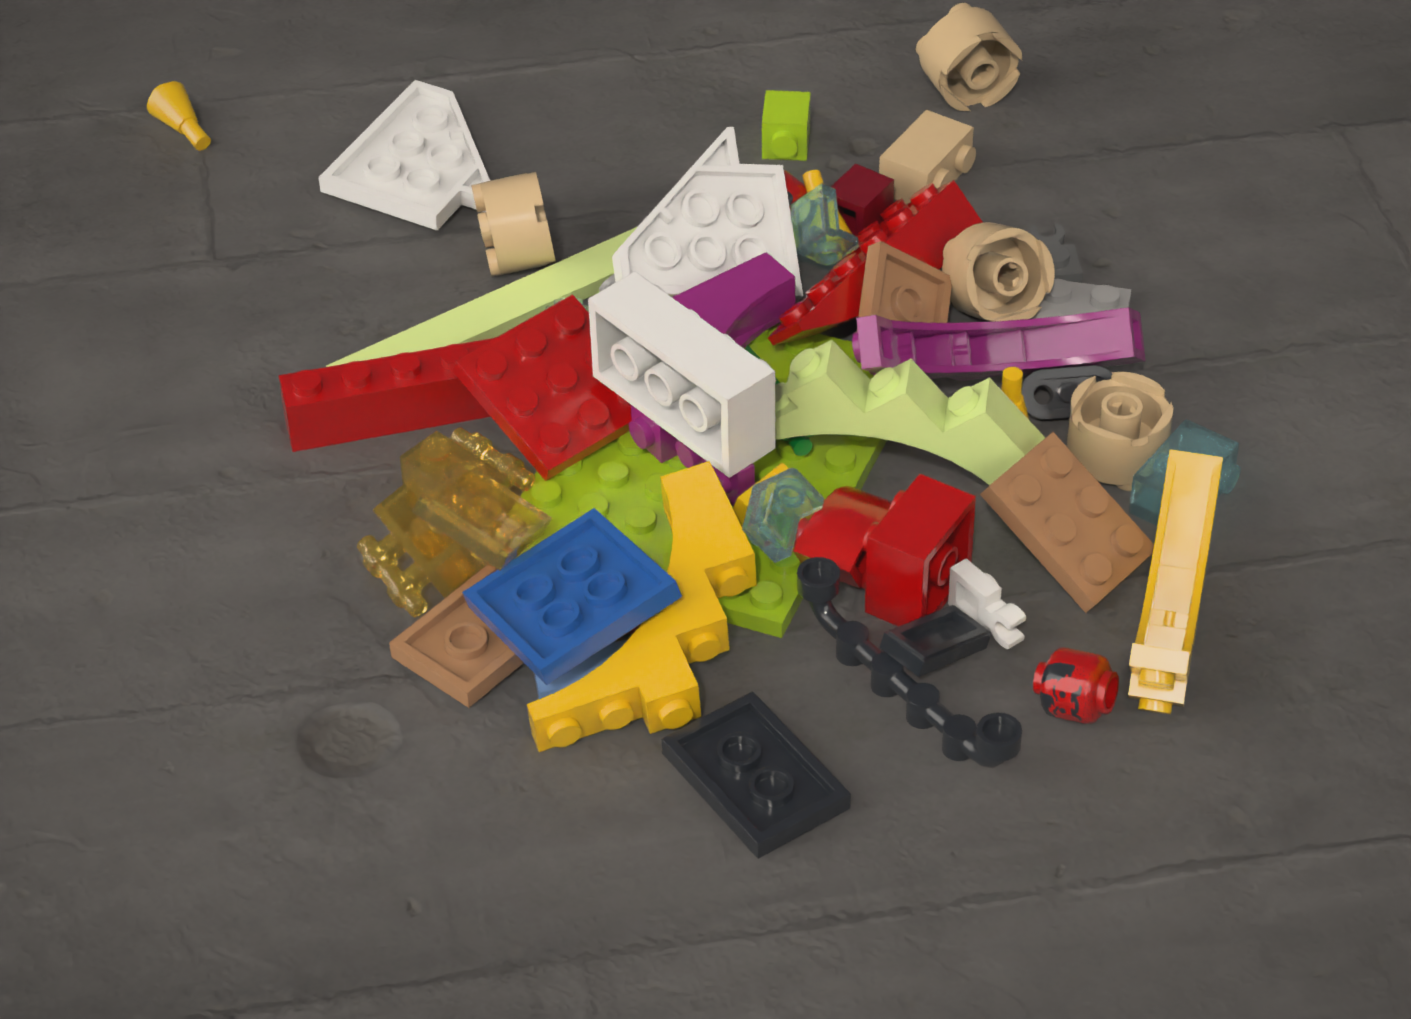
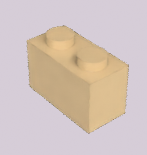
M925 110L880 156L879 173L894 179V199L899 200L903 198L907 204L911 202L909 198L924 186L933 183L938 188L952 180H956L962 173H967L971 169L976 157V149L973 147L974 127Z

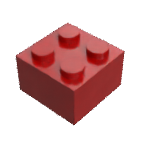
M919 474L906 491L900 490L897 492L887 514L880 522H873L864 536L862 547L867 554L866 569L862 577L861 586L865 589V613L899 627L943 608L949 597L950 567L966 558L972 563L975 495L923 474Z

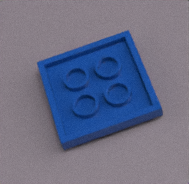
M595 508L462 592L468 607L546 685L568 673L572 668L612 644L618 638L682 597L676 580Z

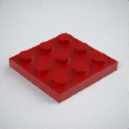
M573 294L455 361L453 373L545 481L630 431L629 423L632 421L631 404L593 377L589 312Z

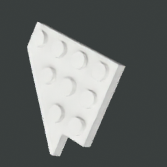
M414 80L319 176L320 192L434 230H438L461 205L476 209L471 185L490 181L453 91L418 80Z
M727 127L613 254L615 282L633 272H637L652 284L660 286L666 294L673 297L767 252L795 276V303H797L803 297L783 165L739 164L734 127Z

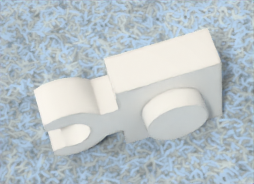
M967 558L950 567L948 605H955L991 631L994 639L1006 649H1010L1023 641L1025 635L1016 626L1026 621V615L1015 604H1006L1001 599L1002 588L990 574L983 573Z

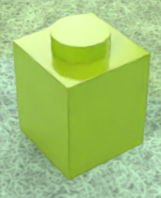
M766 90L762 116V159L807 161L811 92Z

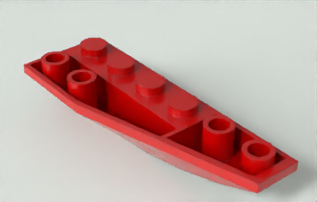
M955 180L938 188L933 183H930L914 193L909 198L911 202L906 204L903 198L886 207L880 213L883 221L881 223L875 221L854 236L858 243L840 259L821 281L805 293L807 296L801 302L793 305L779 316L778 319L781 324L768 337L771 344L774 346L812 337L858 318L868 246L882 241L939 270L943 266V250L946 243L956 238L966 228L983 223Z

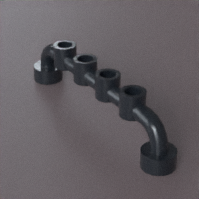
M813 557L799 565L797 569V591L802 598L809 601L812 611L821 626L836 639L837 660L846 666L853 667L864 664L870 669L871 689L876 695L881 697L899 695L905 700L906 720L911 726L918 729H928L934 726L943 734L942 752L948 759L953 761L972 759L981 766L994 768L1004 761L1014 758L1021 749L1022 726L1015 717L1006 713H991L982 717L976 726L975 721L969 716L962 714L954 715L940 703V693L934 685L917 683L904 671L902 664L886 652H882L869 641V631L864 624L857 621H846L837 612L831 600L838 595L840 590V569L834 561L824 557Z

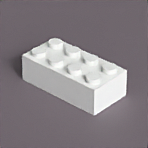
M637 272L631 273L588 299L593 377L707 462L710 461L711 465L729 478L775 449L776 379L775 370L767 362L756 358L735 343L729 335L718 331L701 319L694 310L687 309L666 294L660 286L652 284Z

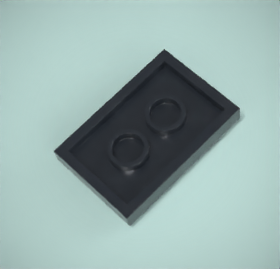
M753 691L661 739L662 754L758 859L850 809L851 793Z

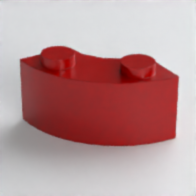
M852 486L836 488L821 503L810 519L804 517L798 523L792 541L794 554L801 563L813 557H824L834 561L840 569V581L861 589L862 577L866 569L867 554L862 547L864 536L873 522H880L887 514L892 501Z

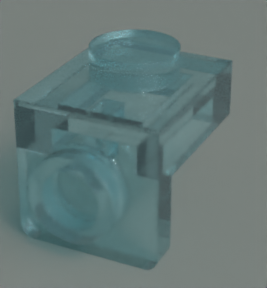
M821 183L790 205L797 254L819 264L832 266L859 248L857 236L839 229L836 189Z
M789 468L753 485L742 530L747 534L749 540L758 546L774 563L779 562L792 555L800 519L821 510L824 504V497L796 468Z

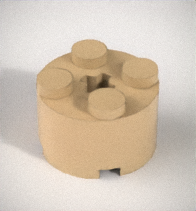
M960 3L952 7L948 15L940 19L927 35L918 41L916 46V52L919 55L920 64L925 74L947 103L960 111H970L967 106L981 103L984 107L997 103L1011 91L1020 75L1017 66L1019 59L1022 60V52L1018 45L992 13L982 8L971 7L967 3Z
M536 172L523 173L471 185L477 212H482L478 213L477 216L485 248L494 246V248L486 250L491 277L546 266L556 262Z
M991 222L975 224L963 230L956 238L949 240L943 250L942 272L950 275L952 284L950 301L958 311L989 322L1030 319L1042 308L1039 305L1046 293L1051 292L1054 284L1055 270L1050 251L1041 240L1019 228Z
M1112 372V377L1109 380L1096 382V376L1088 378L1078 385L1071 397L1067 448L1097 481L1116 485L1124 491L1139 490L1144 486L1145 481L1158 474L1167 462L1173 418L1172 401L1169 404L1164 397L1165 390L1160 384L1143 375L1130 372Z

